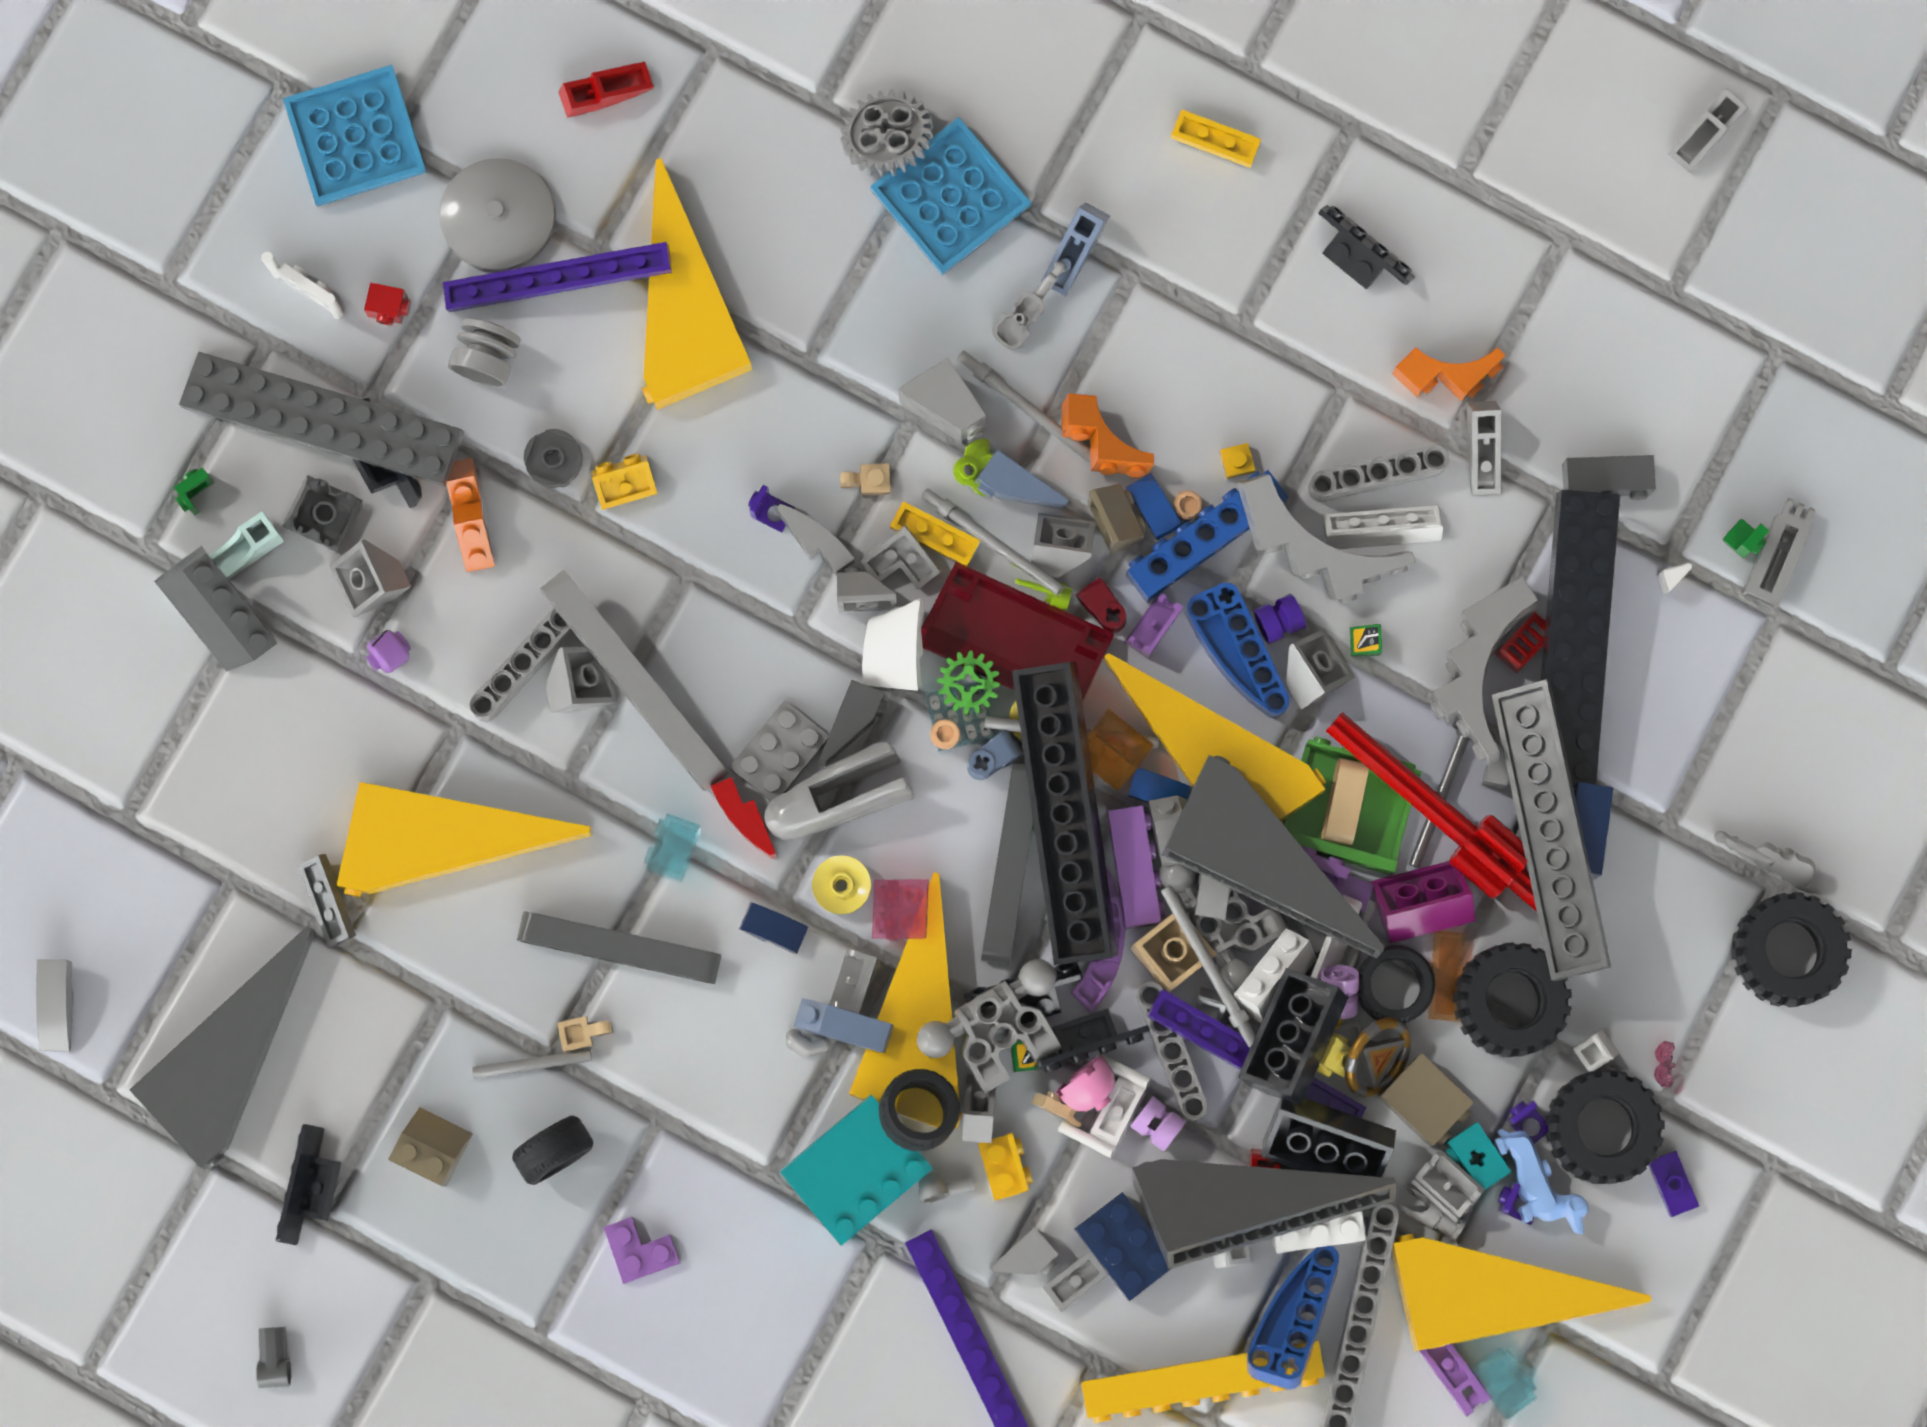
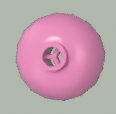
M1099 1055L1098 1058L1091 1059L1073 1073L1068 1085L1063 1082L1055 1091L1062 1102L1075 1111L1086 1112L1093 1108L1100 1111L1111 1101L1108 1096L1114 1089V1072L1104 1057Z

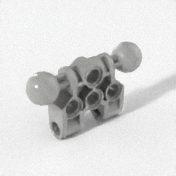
M1181 864L1161 866L1160 868L1161 884L1164 888L1171 885L1174 892L1178 893L1184 903L1183 908L1192 924L1217 954L1214 957L1220 966L1219 972L1234 996L1238 988L1253 971V968L1247 962L1235 959L1230 948L1248 954L1253 953L1278 939L1286 928L1291 930L1281 912L1272 908H1268L1255 916L1249 915L1246 903L1238 896L1239 892L1231 888L1227 906L1233 905L1239 910L1238 919H1231L1227 915L1225 920L1195 915L1198 892L1194 887L1196 872ZM1203 919L1210 920L1214 925L1213 933L1203 932L1200 928V921ZM1242 931L1252 933L1254 936V943L1252 945H1246L1241 941L1240 934Z
M1043 959L1028 961L1022 967L1018 980L1009 985L1006 981H1003L987 992L976 996L972 1001L955 1010L954 1014L956 1017L947 1023L941 1021L926 1023L917 1034L919 1050L929 1058H941L951 1051L954 1045V1038L965 1032L960 1054L981 1090L986 1094L1010 1079L1007 1070L999 1058L1000 1050L1012 1047L1020 1039L1034 1062L1037 1063L1060 1049L1061 1045L1041 1010L1036 1006L1018 1002L1020 998L1027 994L1040 997L1048 994L1053 989L1056 983V973L1053 966ZM991 1001L993 1003L992 1013L982 1016L980 1014L981 1005L984 1002ZM1027 1011L1033 1012L1034 1019L1032 1023L1022 1026L1020 1023L1022 1014ZM1000 1027H1007V1038L1003 1041H996V1030ZM976 1042L982 1043V1053L976 1057L970 1056V1046Z

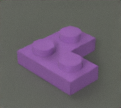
M633 1217L603 1227L623 1284L680 1264L671 1235L642 1245Z

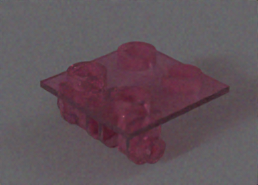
M929 879L874 880L872 939H886L890 941H897V939H926Z

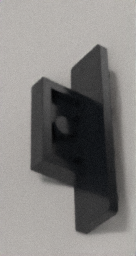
M1326 205L1319 210L1318 214L1339 231L1322 254L1363 288L1368 289L1384 268L1404 285H1408L1413 281L1415 276L1410 273L1412 270L1406 263L1400 260L1395 261L1388 255L1390 252L1384 245L1379 242L1373 243L1366 237L1367 232L1357 224L1352 225L1345 220V214L1335 206L1330 207Z
M368 397L365 398V399H362V400L371 402ZM352 459L371 494L397 485L409 508L415 507L422 498L421 486L412 476Z
M1078 963L1057 965L1054 968L1056 983L1048 994L1040 997L1027 994L1020 998L1018 1002L1036 1006L1041 1010L1044 1017L1062 1013L1055 987L1083 979ZM1005 979L1003 981H1006L1009 985L1018 979ZM996 985L987 988L977 987L971 992L964 994L966 1003ZM991 1001L984 1002L980 1009L992 1006L993 1003ZM1024 1012L1020 1018V1023L1032 1022L1034 1019L1033 1012Z
M1107 1008L1053 1026L1051 1029L1061 1045V1048L1058 1049L1060 1055L1039 1061L1034 1067L1036 1071L1044 1068L1045 1073H1049L1062 1068L1061 1062L1071 1059L1072 1063L1075 1064L1089 1059L1088 1053L1099 1050L1101 1055L1116 1050L1117 1043L1126 1041L1128 1045L1135 1044L1144 1040L1143 1035L1150 1031L1149 1025L1117 1035Z
M309 1124L302 1125L298 1136L294 1162L291 1166L288 1188L284 1195L281 1218L277 1225L276 1242L297 1245L304 1216L324 1221L329 1220L342 1162L318 1157L324 1134V1128Z

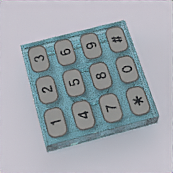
M975 682L971 684H966L967 690L970 691V688L972 686H976L982 683ZM956 687L951 688L952 693L962 701L960 691ZM979 689L974 694L973 702L984 696V689ZM938 691L925 694L932 726L937 721L943 719L951 720L958 726L960 738L953 748L991 740L995 737L993 729L984 728L985 716H990L989 709L983 704L980 705V713H976L972 707L967 715L964 714V707H960L955 712L953 711V702L943 703L947 698L946 693L938 694Z

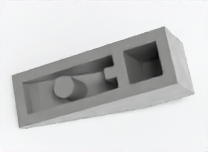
M1496 401L1467 402V440L1471 495L1501 494V408Z

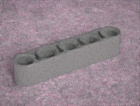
M1431 445L1321 470L1312 476L1308 485V493L1313 500L1324 502L1440 475L1449 462V453L1443 446ZM1430 455L1438 456L1441 459L1442 465L1432 466L1428 462L1427 457ZM1402 461L1410 462L1414 471L1411 473L1403 472L1399 467V463ZM1381 468L1384 470L1386 477L1376 479L1373 477L1371 469ZM1352 474L1357 478L1358 483L1354 486L1347 485L1343 480V476ZM1319 480L1326 481L1330 490L1326 492L1318 491L1315 487V482Z
M554 608L472 696L469 706L471 712L478 720L488 722L495 719L574 633L568 625L565 627L556 625V620L560 615ZM541 636L551 637V643L547 648L542 649L536 646L537 640ZM523 657L530 658L531 665L528 669H517L519 659ZM501 679H510L512 683L509 690L505 692L497 690V684ZM483 700H489L492 704L491 709L487 713H479L477 711L478 704Z
M1146 982L1137 992V1003L1146 1025H1149V1034L1181 1115L1188 1121H1197L1207 1113V1100L1182 1036L1170 1029L1164 1032L1157 1031L1153 1026V1020L1147 1017L1153 1004H1148L1143 1000V991L1151 988L1159 994L1163 988L1156 982ZM1172 1043L1178 1046L1180 1055L1177 1059L1171 1060L1165 1056L1164 1047L1167 1044ZM1180 1071L1188 1073L1191 1078L1190 1085L1184 1088L1179 1087L1175 1082L1176 1073ZM1195 1099L1200 1102L1202 1109L1199 1115L1193 1116L1186 1111L1185 1106L1188 1100Z

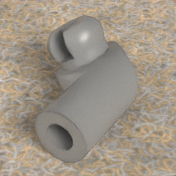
M791 1029L786 1033V1045L801 1057L805 1058L829 1052L826 1038L809 1041L801 1035V1031L798 1029Z

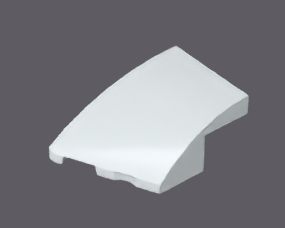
M917 598L907 605L895 607L885 614H878L868 620L863 649V684L874 687L917 691L922 686L919 659L923 655L921 627L925 622L923 598Z

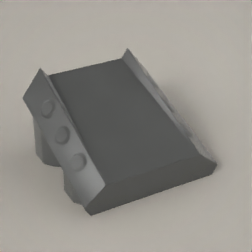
M307 475L284 519L282 527L338 552L363 500L349 492H344L329 485L327 481L321 478L316 479Z

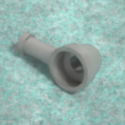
M930 1173L919 1180V1199L922 1204L937 1202L947 1198L949 1195L960 1192L975 1191L972 1176L945 1184L938 1173Z

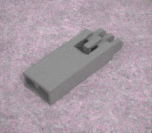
M1791 498L1786 500L1781 514L1778 513L1774 517L1765 538L1767 543L1760 550L1741 594L1773 609H1776L1782 600L1812 529L1809 527V524L1815 513V509L1809 507L1805 517L1801 516L1805 505L1800 502L1794 512L1790 511L1794 502ZM1791 534L1796 535L1788 553L1783 551L1782 548H1777L1779 541L1788 544Z

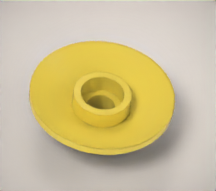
M839 855L828 858L818 866L812 879V891L816 901L822 908L834 914H849L858 910L867 901L871 890V880L867 869L860 861L850 856ZM839 881L847 883L848 886L845 891L837 890L836 884Z

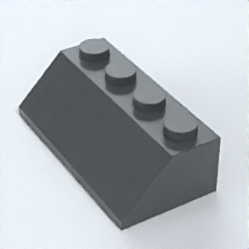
M202 545L154 580L226 672L255 661L277 644L272 633Z

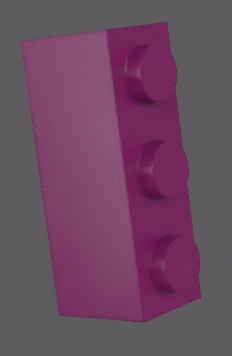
M1449 861L1371 881V884L1374 885L1373 894L1382 926L1390 943L1404 941L1409 938L1431 934L1476 921L1472 892L1463 874L1452 866Z

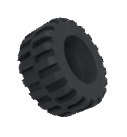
M1785 892L1761 901L1750 908L1746 916L1740 919L1737 924L1739 929L1733 934L1732 942L1735 943V949L1731 950L1732 959H1736L1737 967L1734 968L1737 976L1742 975L1745 980L1742 984L1745 988L1755 991V997L1758 999L1770 1001V1005L1778 1007L1784 1005L1788 1008L1798 1007L1823 999L1842 983L1840 979L1847 974L1849 966L1846 965L1847 960L1852 958V949L1847 947V942L1851 941L1849 932L1844 933L1842 925L1845 922L1842 917L1836 918L1832 913L1835 909L1830 904L1823 905L1820 903V898L1814 895L1807 897L1802 892H1793L1791 894ZM1793 922L1802 926L1810 933L1815 942L1817 955L1814 967L1801 977L1792 978L1780 974L1768 960L1766 954L1767 936L1775 926L1781 923Z
M1514 942L1486 949L1475 955L1474 959L1470 962H1467L1462 969V975L1456 980L1457 992L1453 993V1003L1457 1005V1010L1454 1011L1456 1020L1460 1019L1463 1025L1460 1029L1464 1035H1469L1472 1038L1471 1042L1476 1047H1483L1486 1049L1485 1052L1492 1055L1498 1054L1502 1055V1057L1511 1058L1543 1050L1545 1046L1552 1044L1557 1039L1559 1032L1565 1029L1567 1025L1565 1022L1566 1016L1571 1014L1572 1006L1568 1005V999L1572 998V991L1567 989L1565 984L1568 978L1552 981L1545 951L1541 948H1531V944H1514ZM1502 973H1519L1526 977L1536 990L1538 997L1537 1012L1534 1018L1525 1026L1519 1028L1502 1026L1489 1012L1486 1002L1487 989L1491 981Z
M1600 1069L1571 1079L1570 1082L1563 1085L1557 1091L1556 1098L1552 1099L1548 1107L1550 1108V1113L1546 1116L1545 1125H1548L1546 1138L1547 1142H1550L1553 1150H1551V1153L1555 1159L1558 1158L1562 1163L1561 1167L1564 1170L1570 1171L1575 1174L1576 1178L1582 1181H1590L1592 1184H1614L1633 1179L1634 1176L1643 1173L1649 1163L1655 1161L1658 1156L1656 1153L1658 1147H1662L1664 1138L1661 1137V1132L1665 1129V1120H1661L1659 1112H1662L1660 1103H1655L1653 1099L1655 1094L1650 1088L1646 1089L1642 1085L1643 1081L1637 1077L1632 1078L1626 1072L1620 1070ZM1597 1099H1610L1619 1103L1626 1110L1631 1121L1632 1130L1628 1144L1621 1151L1612 1155H1600L1589 1150L1582 1142L1578 1132V1118L1581 1111L1587 1104Z

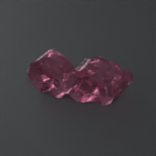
M1663 1041L1654 1052L1657 1061L1660 1063L1655 1069L1654 1077L1658 1084L1666 1088H1672V1068L1676 1066L1672 1062L1675 1046L1673 1042Z

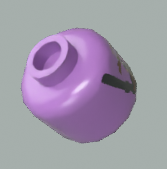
M385 630L367 644L369 655L366 656V659L375 671L381 669L385 673H391L408 661V651L411 650V647L399 631L394 633L390 630Z

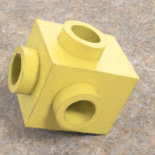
M1333 1032L1317 1072L1327 1077H1330L1333 1073L1344 1078L1346 1058L1351 1049L1347 1045L1348 1039Z

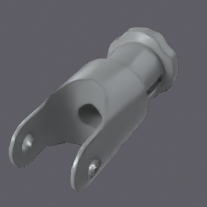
M1408 1187L1407 1191L1424 1203L1426 1211L1416 1212L1403 1204H1398L1397 1207L1429 1229L1435 1228L1450 1237V1241L1454 1243L1467 1220L1463 1218L1455 1223L1426 1195L1414 1188Z

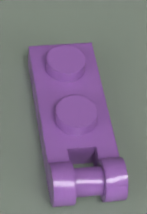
M1452 1344L1419 1351L1466 1417L1474 1412L1473 1408L1478 1404L1482 1403L1484 1405L1491 1399ZM1470 1386L1474 1393L1465 1398L1461 1391Z

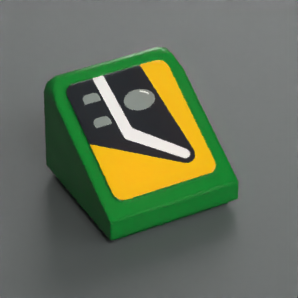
M1381 624L1350 627L1351 657L1381 655Z
M1022 1041L1015 1042L1010 1047L1013 1072L1035 1071L1034 1065L1036 1063Z

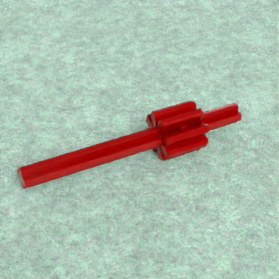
M1344 712L1337 716L1326 729V732L1458 844L1449 860L1452 866L1490 898L1499 896L1508 887L1537 912L1529 872L1525 868L1528 860L1525 858L1521 838L1492 814L1485 816L1477 826L1474 825Z

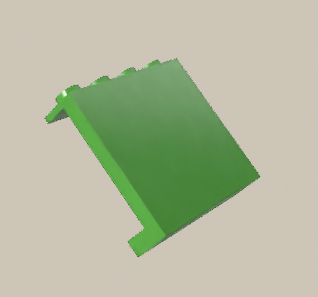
M1314 737V740L1308 739L1301 761L1308 764L1312 771L1316 768L1326 781L1323 784L1325 791L1286 818L1283 825L1301 846L1317 851V855L1337 858L1348 864L1392 876L1398 863L1396 860L1411 804L1369 769L1352 846L1346 847L1321 840V832L1337 760L1343 758L1357 762L1361 761L1343 746L1342 748L1331 746V741L1320 737ZM1401 761L1418 777L1421 776L1422 771L1416 770L1415 764Z

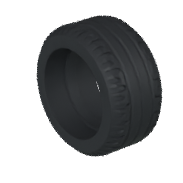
M1399 945L1386 946L1377 958L1369 955L1358 969V1001L1365 1012L1375 1020L1390 1017L1397 1018L1403 1023L1410 1022L1423 1014L1433 1000L1436 986L1434 972L1425 957L1412 948ZM1389 960H1399L1408 964L1415 971L1419 979L1420 989L1417 999L1412 1005L1402 1010H1391L1382 1006L1375 999L1371 990V976L1374 970L1381 963Z
M913 1069L899 1074L887 1086L879 1103V1120L885 1134L896 1145L910 1151H927L941 1145L955 1129L960 1116V1102L952 1084L945 1077L939 1075V1073L927 1069ZM910 1088H920L929 1091L941 1104L943 1110L941 1125L934 1131L924 1133L907 1128L900 1121L896 1113L895 1101L897 1096L902 1091Z
M568 1116L514 1150L512 1160L520 1171L521 1176L524 1177L525 1182L535 1185L550 1178L583 1157L592 1149L594 1142L581 1119L577 1116Z

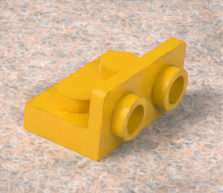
M639 453L631 454L624 457L623 462L613 465L612 462L601 463L595 466L596 470L591 471L602 510L658 494L646 455L640 456Z
M1009 1133L992 1139V1143H978L994 1201L1029 1191L1028 1185L1032 1184L1033 1181L1029 1167H1022L1019 1156L1024 1155V1150L1020 1137L1014 1139L1013 1133Z

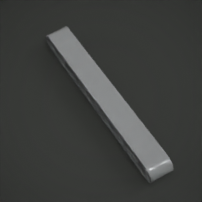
M562 570L543 585L540 590L545 598L703 791H706L711 785L724 777L728 772L723 764L570 576Z
M1389 1203L1373 1207L1369 1212L1365 1229L1366 1240L1362 1242L1321 1427H1330L1329 1421L1336 1414L1343 1417L1345 1421L1344 1427H1352L1399 1220L1397 1209ZM1380 1208L1387 1209L1391 1214V1220L1387 1225L1380 1224L1376 1219L1377 1211ZM1375 1237L1382 1239L1384 1242V1250L1378 1255L1370 1250V1242ZM1369 1266L1375 1268L1378 1273V1278L1373 1284L1366 1283L1363 1278V1272ZM1361 1296H1366L1371 1301L1370 1310L1364 1314L1359 1312L1356 1307V1302ZM1356 1325L1362 1327L1365 1332L1363 1340L1359 1343L1353 1342L1349 1336L1351 1328ZM1348 1355L1355 1356L1358 1361L1357 1369L1351 1373L1343 1368V1360ZM1341 1385H1347L1351 1390V1397L1346 1402H1340L1336 1397V1390Z

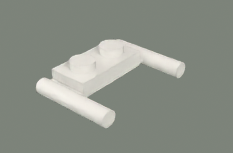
M264 252L262 254V261L274 278L281 277L285 282L329 310L334 318L340 319L343 317L344 311L331 293L333 290L319 280L315 284L307 278L309 274L297 265L291 268L284 263L280 267L272 253Z
M1101 1054L1113 1072L1119 1075L1113 1091L1108 1096L1111 1099L1110 1103L1101 1110L1090 1134L1065 1121L1061 1123L1058 1131L1111 1158L1146 1094L1145 1090L1151 1083V1078Z

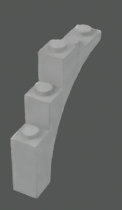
M1263 474L1237 482L1256 550H1265L1266 554L1282 550V544H1284L1293 574L1302 575L1303 579L1319 575V569H1322L1330 599L1339 600L1341 604L1356 600V594L1364 592L1361 580L1364 581V584L1375 582L1381 579L1380 574L1391 571V575L1400 574L1408 571V565L1415 563L1413 552L1409 551L1388 555L1361 556L1346 553L1329 546L1307 532L1291 516L1278 496L1270 475Z
M1523 577L1462 611L1460 626L1464 634L1470 639L1447 651V663H1445V666L1452 678L1456 679L1435 690L1432 695L1433 703L1430 704L1438 719L1443 718L1447 725L1457 721L1456 725L1464 737L1469 736L1473 742L1472 749L1478 760H1484L1488 767L1499 762L1500 751L1489 732L1483 711L1482 690L1484 677L1491 658L1502 640L1518 623L1537 611L1538 599Z

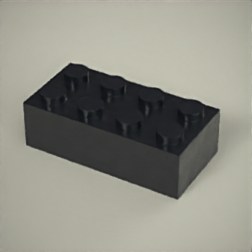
M1286 968L1238 1077L1251 1088L1302 1106L1349 997L1338 986Z
M1306 1098L1302 1106L1279 1099L1263 1139L1261 1157L1300 1171L1382 1177L1394 1151L1396 1130Z

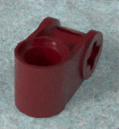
M1097 577L1076 594L1081 605L1096 619L1103 629L1111 633H1118L1123 630L1126 625V611L1100 577ZM1111 613L1113 616L1119 614V622L1115 623L1113 620L1107 622L1108 614Z

